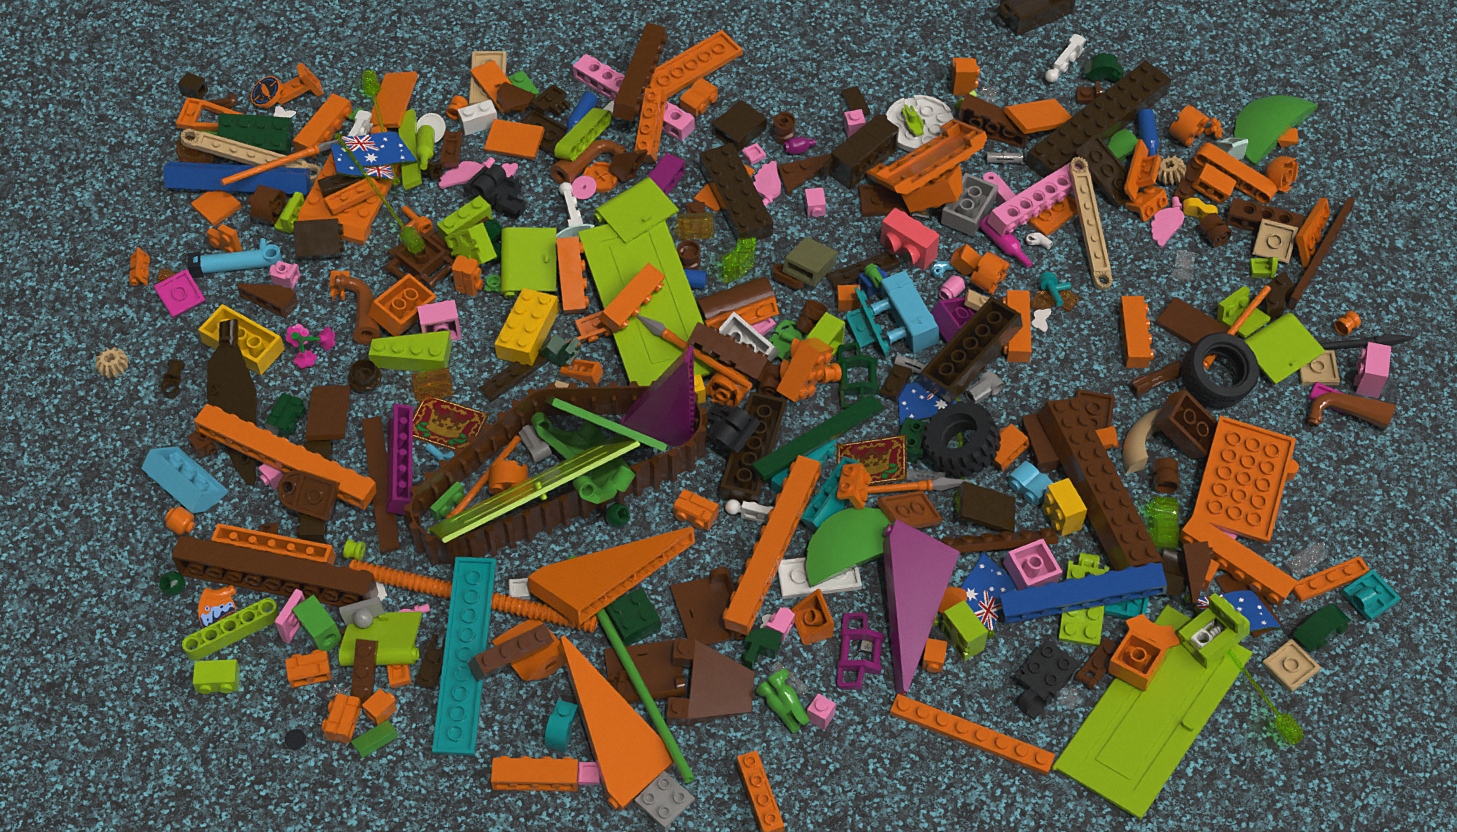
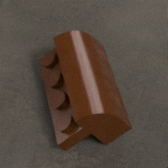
M764 276L733 286L727 290L701 297L697 300L696 304L705 325V320L770 296L775 297L769 280Z

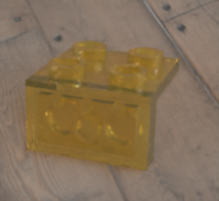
M714 213L678 214V239L714 238Z

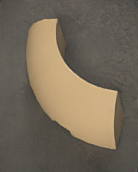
M1161 408L1155 409L1138 419L1126 435L1122 452V461L1126 474L1145 469L1148 459L1145 441L1152 434L1161 430L1154 423Z

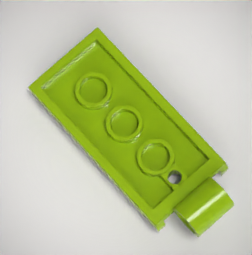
M1080 552L1077 565H1074L1073 561L1069 560L1066 579H1081L1086 574L1101 575L1109 571V567L1105 566L1104 569H1098L1100 555ZM1105 605L1062 613L1058 641L1099 647Z

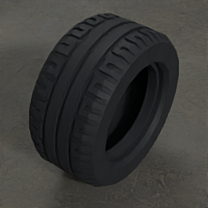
M1217 332L1202 337L1185 354L1181 366V376L1184 386L1195 400L1211 408L1223 409L1239 403L1254 389L1259 377V364L1254 352L1242 339L1232 334ZM1214 354L1226 358L1236 371L1235 385L1223 387L1213 383L1207 377L1204 370L1203 360L1205 356Z

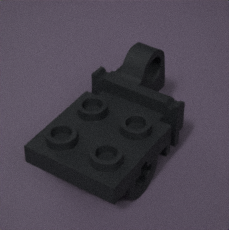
M494 164L490 168L484 166L463 186L464 192L475 197L480 195L491 205L496 203V211L499 213L507 210L510 216L518 218L525 211L526 201L517 197L521 193L519 178L514 179L513 175L506 177L505 170L498 164Z
M714 401L707 411V421L712 426L706 428V439L712 445L717 444L738 453L755 432L760 422L738 406L733 408L730 405H723Z
M1046 638L1021 668V673L1017 671L1014 675V679L1028 689L1020 698L1018 708L1035 720L1048 703H1051V696L1055 698L1057 692L1068 684L1074 671L1078 668L1079 662Z

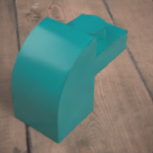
M562 700L557 701L546 727V747L566 752L572 737V724L578 711V705Z

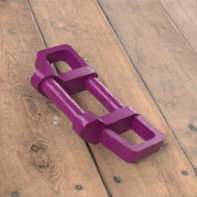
M845 613L840 633L842 644L840 661L837 664V685L840 690H860L865 672L873 675L881 674L880 656L884 635L868 629L866 613ZM849 620H863V629H848ZM850 640H868L873 642L872 662L867 660H848ZM843 671H859L858 680L854 683H843Z

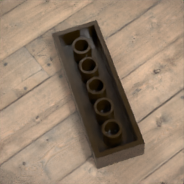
M733 143L699 153L700 168L739 246L773 236V221Z
M991 296L920 372L922 386L947 402L953 403L1023 327L1021 313Z
M750 391L745 411L750 416L757 418L760 424L738 453L731 451L720 485V499L728 501L735 499L740 504H743V501L760 503L766 480L763 481L752 469V464L776 450L787 414V399Z

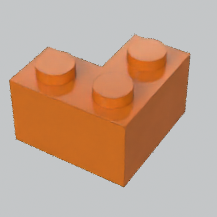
M953 58L951 68L953 95L965 96L966 92L970 93L973 90L975 91V88H978V78L976 77L980 76V66H977L976 59Z

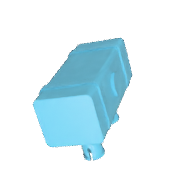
M902 271L881 280V296L883 300L870 304L874 315L889 309L899 328L886 332L888 342L891 344L905 337L914 353L938 344L939 327L907 272Z

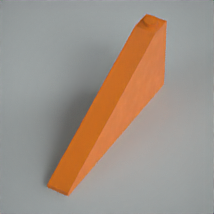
M692 526L543 566L528 576L529 591L578 625H581L695 543L694 528Z
M562 636L559 645L603 789L608 799L607 802L614 810L618 809L621 813L663 771L666 772L675 762L665 743L579 650L565 636Z

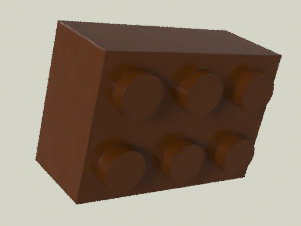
M1186 390L1171 393L1154 423L1191 460L1208 456L1218 421Z

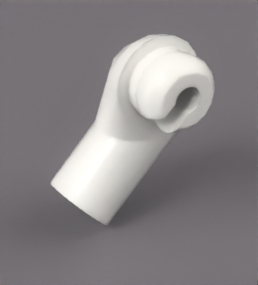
M1030 233L1026 236V242L1029 245L1041 244L1046 249H1050L1053 245V242L1041 233Z

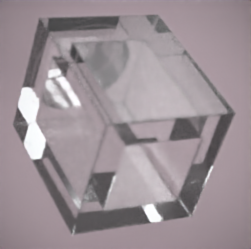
M1177 250L1171 278L1190 281L1196 253Z

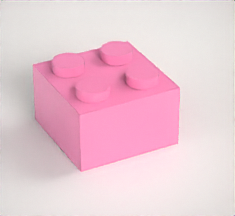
M455 300L417 306L422 333L450 330L452 341L462 339Z
M1368 342L1366 348H1362L1360 360L1357 359L1355 370L1358 371V375H1355L1353 383L1356 386V394L1379 398L1389 374L1391 346Z
M1044 539L1009 551L1003 562L1018 590H1023L1028 586H1044V584L1049 582L1057 583L1062 574V570Z

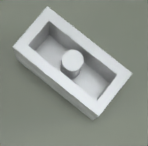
M491 100L458 109L459 122L465 136L491 128L493 120L497 119V112Z

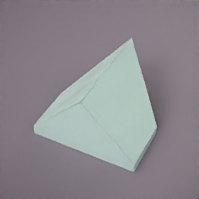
M1229 137L1215 142V145L1237 160L1244 158L1248 139Z

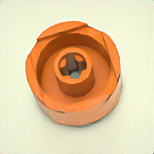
M1187 105L1178 114L1179 118L1177 121H1173L1168 133L1187 147H1190L1195 140L1194 138L1196 136L1199 138L1205 131L1203 127L1206 126L1210 118L1195 107Z
M990 251L986 252L978 263L976 272H973L970 282L988 294L993 295L998 288L997 284L999 282L1002 283L1006 278V272L1011 264Z
M724 364L725 367L749 381V377L745 373H740L736 369L731 368V366ZM716 371L705 386L707 396L710 394L713 403L715 401L723 405H730L733 408L739 406L749 390L719 371Z
M510 460L498 461L494 467L491 465L489 467V492L496 495L528 479V466L523 464L522 467L518 465L517 461Z

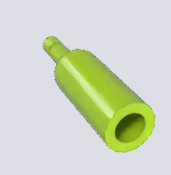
M430 125L421 126L417 133L416 155L420 159V168L422 170L427 169L428 161L434 155L435 130Z

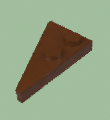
M831 153L778 165L777 170L787 195L792 194V190L799 185L803 186L806 181L818 175L823 168V163L831 157Z

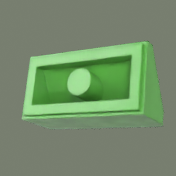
M386 720L352 740L351 743L360 757L364 758L397 738L398 734L392 724Z

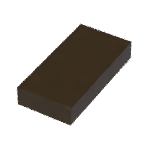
M858 86L841 90V95L849 111L861 109L864 116L870 115V109Z

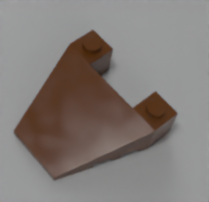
M675 638L673 666L690 667L693 670L690 699L669 697L667 725L689 727L696 723L705 721L707 723L719 718H729L751 713L754 671L697 640Z

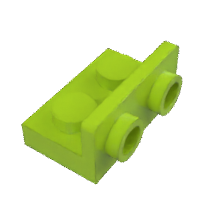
M295 192L293 197L289 199L275 224L276 230L292 233L294 229L293 221H297L299 211L305 202L302 193Z

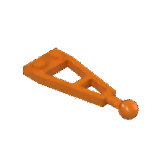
M187 97L176 121V126L181 129L191 128V130L194 129L195 131H217L218 123L198 122L203 109L217 114L242 113L205 100Z

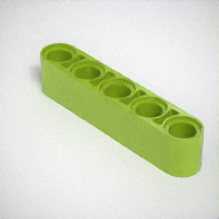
M592 108L557 143L555 157L571 161L576 160L610 125L612 112L610 110Z
M271 598L263 599L187 636L182 641V647L187 658L192 661L200 660L275 623L279 616L276 602Z

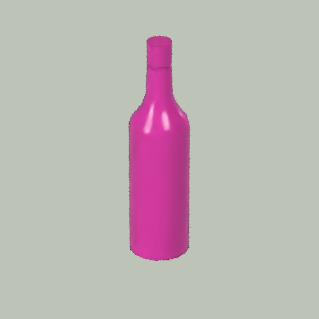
M990 215L986 216L980 222L979 227L1005 254L1017 257L1027 268H1030L1033 263L1021 251L1020 242L1011 233L1001 236L987 222Z

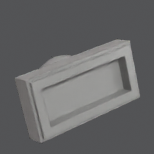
M379 597L339 608L345 625L355 623L359 628L369 627L373 623L374 617L385 614Z

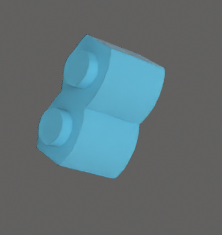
M1024 461L1009 475L1010 487L1014 491L1024 494V498L1029 503L1037 506L1045 498L1047 485L1053 484L1046 475L1040 473L1027 461Z

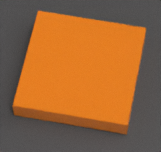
M224 190L208 191L190 203L191 207L213 227L242 208L241 203Z

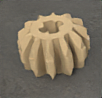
M1169 155L1166 159L1161 158L1157 174L1159 182H1163L1165 185L1168 183L1173 185L1174 182L1180 183V180L1185 178L1186 166L1183 160L1177 158L1176 155L1172 158Z
M114 347L110 350L107 348L105 352L100 351V356H96L95 367L102 377L106 376L110 379L114 376L117 379L119 374L124 375V370L128 369L129 360L122 349L118 350Z

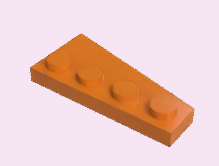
M1327 198L1319 199L1295 236V243L1299 248L1302 267H1309L1311 263L1310 256H1314L1316 252L1314 248L1315 243L1320 242L1321 230L1325 229L1330 209Z

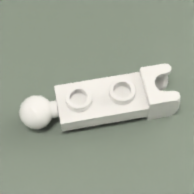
M1074 34L1070 38L1068 47L1055 61L1053 69L1046 71L1045 79L1048 82L1053 83L1057 81L1061 73L1066 72L1070 62H1074L1076 57L1082 54L1084 51L1082 46L1086 42L1084 37Z
M362 110L358 111L355 116V124L348 136H363L369 133L373 127V123H370L372 113ZM347 147L343 148L344 152L349 151Z
M563 182L559 186V192L564 196L569 217L568 227L583 224L580 211L575 208L577 207L576 196L572 197L573 187L570 183Z
M735 499L727 501L725 505L726 511L731 515L739 512L741 513V518L766 524L769 521L768 515L770 510L775 508L743 501V504L740 505Z

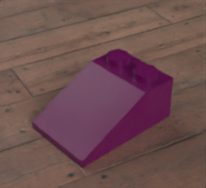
M965 297L941 300L931 311L940 333L947 342L977 312L964 305Z

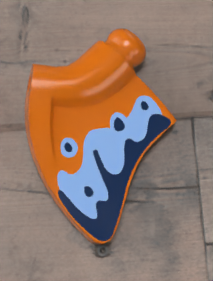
M233 585L224 586L217 590L208 587L204 589L198 605V615L202 628L237 612L231 596L237 593Z

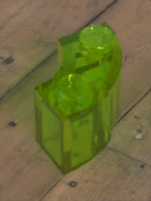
M756 237L738 239L735 249L728 254L722 255L724 283L743 277L744 273L753 267L756 259Z
M1152 496V503L1149 502L1148 514H1151V527H1149L1148 533L1155 546L1177 548L1179 537V503L1177 498Z

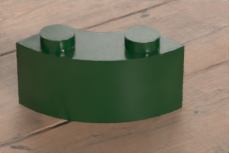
M1331 603L1311 616L1293 635L1310 652L1321 651L1327 646L1329 639L1338 634H1343L1349 626L1347 624L1351 619L1334 603Z

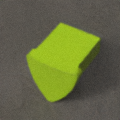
M1278 257L1251 258L1249 262L1251 277L1274 278Z

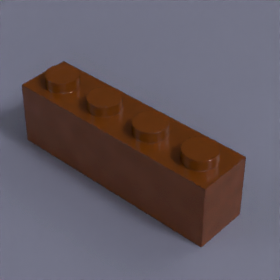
M544 623L475 655L468 665L478 682L547 649L554 640Z

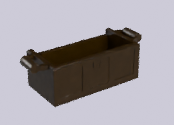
M1000 0V5L997 8L999 10L998 16L1017 37L1072 14L1075 0Z
M877 114L831 152V157L823 163L822 174L824 176L830 174L832 178L849 190L867 176L866 171L879 163L882 164L897 151L899 127L889 121L887 115Z

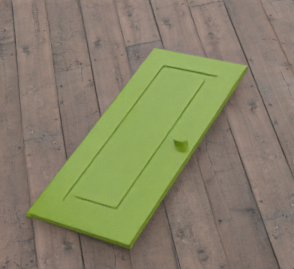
M666 221L661 222L627 244L620 239L608 224L578 231L580 242H583V250L604 309L649 262L666 277L662 282L664 284L662 289L658 293L653 292V298L647 305L644 303L641 305L640 308L642 310L638 315L663 323L666 329H670V331L685 342L688 341L698 322L704 324ZM631 316L629 319L630 323L624 330L620 328L617 333L614 331L612 333L629 382L637 381L639 386H650L651 382L656 381L685 350L663 339L661 336L654 335L637 316L635 318ZM708 355L709 357H711L712 359H714V360H716V361L718 362L717 359H715L714 357ZM694 356V376L701 374V377L716 373V369Z
M617 434L428 528L427 531L435 535L443 543H446L538 496L541 500H545L547 498L546 492L640 446L638 440Z
M1167 604L1154 624L1160 626L1172 625L1178 637V631L1193 619ZM1200 640L1199 642H1200V643H1206V642H1208V641H1206V640ZM1180 643L1178 646L1167 649L1165 661L1146 691L1115 677L1053 764L1052 769L1061 772L1141 820L1251 658L1253 652L1237 644L1206 668Z

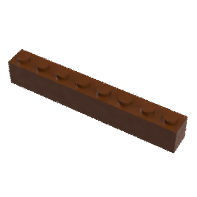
M646 23L614 101L613 117L633 121L635 115L639 114L640 106L643 104L645 88H648L649 84H651L652 76L656 71V65L660 60V54L663 53L664 44L666 45L668 34H666V27Z

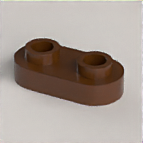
M778 263L773 266L772 276L776 280L794 289L805 286L806 283L782 272L784 264Z

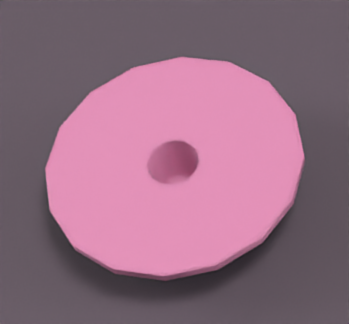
M590 176L578 177L572 183V194L581 200L590 198L596 192V181Z

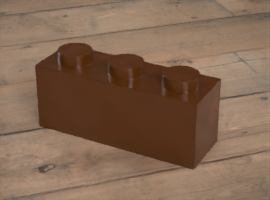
M1038 413L1023 415L1020 428L1022 433L1029 439L1030 446L1028 450L1035 468L1040 473L1060 469L1061 462L1037 416Z

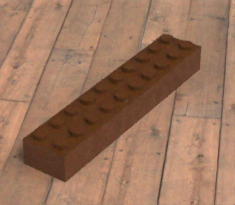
M1079 398L1047 401L1037 416L1068 478L1086 506V513L1115 571H1122L1127 567H1143L1148 563H1161L1163 560Z
M179 536L171 556L178 573H181L183 577L223 585H233L234 587L289 598L295 589L303 592L305 600L314 595L320 604L343 607L375 598L379 593L373 573L367 570L358 571L347 566H333L327 562L317 563L306 558L297 559L290 555L281 556L270 551H256L250 547L240 548L233 544H220L213 540L205 541L193 536Z

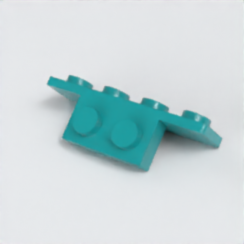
M857 286L854 289L862 307L845 314L847 321L860 345V349L878 342L886 358L889 356L888 351L890 347L887 341L882 340L880 336L883 332L879 323L875 324L873 321L875 315L871 306L867 307L865 303L867 297L864 291H860Z

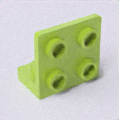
M1243 286L1221 301L1218 305L1217 320L1230 328L1249 306L1250 289ZM1256 308L1236 333L1247 338L1268 323L1270 317Z

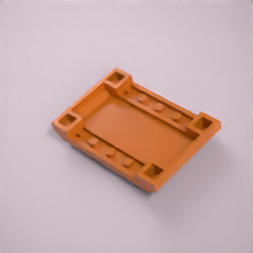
M952 119L939 127L942 134L889 166L879 163L866 171L869 179L896 193L908 194L915 189L922 188L926 182L937 179L941 173L953 169L959 162L968 160L972 154L983 148L987 135L981 129Z
M331 151L299 211L297 221L338 218L340 224H343L344 235H341V239L365 245L371 233L370 227L394 181L376 180L381 187V192L336 214H332L324 202V198L327 196L322 195L317 182L319 179L337 174ZM401 163L391 165L395 180L396 177L399 178L402 172Z

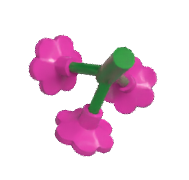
M301 324L287 328V342L292 343L294 347L300 346L301 349L300 353L293 360L294 364L298 365L299 368L311 367L317 360L316 354L304 348V344L308 341L319 342L320 346L326 351L335 345V333L331 331L330 327H325L324 330H321L317 337H307L309 331L303 328Z

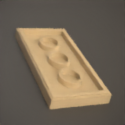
M472 51L471 69L494 60L506 75L507 51ZM471 74L469 106L491 100Z

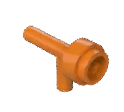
M408 206L402 207V211L411 219L401 229L405 234L413 228L418 233L422 231L424 234L433 229L432 221L426 216L418 217Z

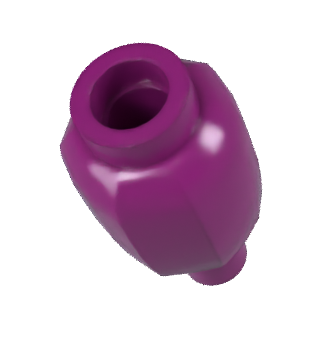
M793 137L783 143L785 153L798 154L807 151L810 146H815L816 140H808L805 137Z

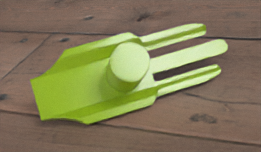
M904 105L909 118L904 108H902V112L909 129L916 137L923 135L924 123L920 115L917 114L912 105L910 106L912 112H910L908 105Z

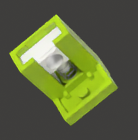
M1214 593L1209 597V607L1178 631V639L1198 661L1208 668L1250 634V623L1239 611H1235L1230 602ZM1200 640H1206V641H1208V642H1206V643H1200L1199 641H1200Z

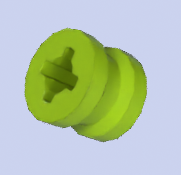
M348 539L343 551L344 558H354L357 561L362 560L366 548L365 542L360 541L356 543L354 540Z

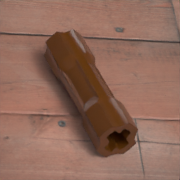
M1175 360L1157 371L1129 381L1130 391L1135 397H1138L1161 384L1182 377L1181 360Z

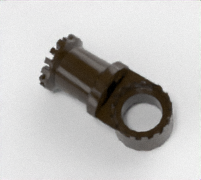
M429 160L427 169H421V172L434 179H440L445 170H443V165L435 164L432 160Z
M178 359L168 361V370L164 374L161 384L163 395L168 399L176 398L180 394V374L185 368V364L180 362V360L178 361ZM168 387H176L172 392L166 391Z

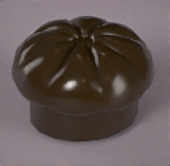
M362 359L351 366L347 379L352 389L366 393L379 386L382 374L373 361Z

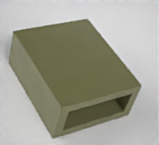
M805 237L785 257L782 272L815 287L835 266L838 252Z

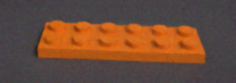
M720 30L656 67L655 74H653L648 88L663 89L665 95L669 98L695 83L698 79L707 76L743 55V49L723 30Z

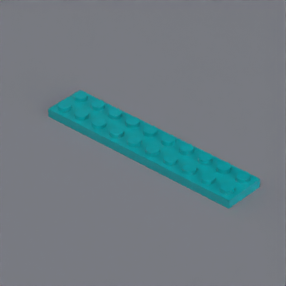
M455 558L432 748L433 754L475 756L484 679L477 682L468 663L475 655L487 650L497 564L495 558Z

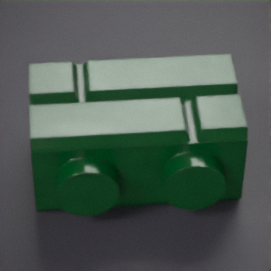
M282 393L264 423L266 429L273 435L287 439L291 433L296 431L299 418H303L306 408L304 407L303 400Z

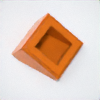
M1291 128L1278 140L1281 148L1299 144L1297 128Z

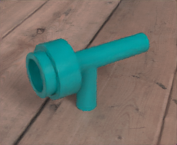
M1044 272L1039 277V285L1042 290L1049 291L1056 305L1062 306L1064 302L1058 291L1071 289L1070 282L1058 284V279L1052 272Z

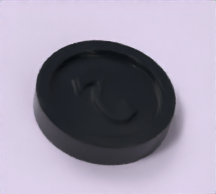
M300 729L290 730L285 736V744L291 750H298L306 743L305 733Z

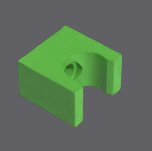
M314 595L292 609L301 622L299 624L300 628L317 650L327 651L328 653L343 640L336 623Z

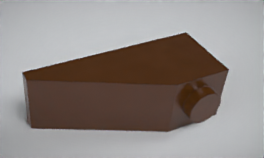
M265 284L237 285L241 298L285 319L298 305L296 292L291 288Z
M1208 541L1183 544L1182 547L1191 608L1197 605L1211 559H1214L1213 548L1209 547Z

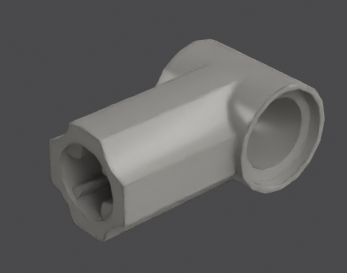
M989 370L982 375L977 383L965 390V395L968 401L977 404L990 394H998L1004 388L1005 383L992 370Z
M527 425L518 432L534 464L552 456L549 445L545 440L542 441L533 426Z

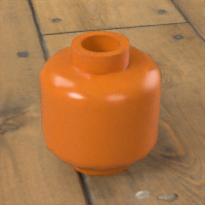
M181 506L171 508L164 518L166 528L179 536L184 535L186 532L191 533L196 525L194 523V515Z

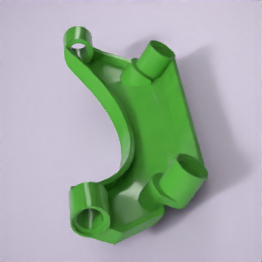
M542 412L534 414L531 418V424L538 435L566 459L607 440L601 428L589 420H585L579 431L574 430V432L553 428L551 421ZM618 456L574 479L573 486L582 499L599 504L613 498L617 490L625 492L636 475L622 457Z

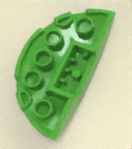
M1287 95L1264 97L1248 104L1239 113L1234 130V138L1248 139L1244 157L1256 166L1277 146L1278 140L1294 126L1298 127L1318 108V105L1306 99Z
M855 507L848 508L833 514L821 523L815 534L812 535L807 548L805 567L810 587L845 574L848 570L876 558L884 557L883 540L885 535L883 531L887 524L891 523L881 509L864 507V509L857 510Z

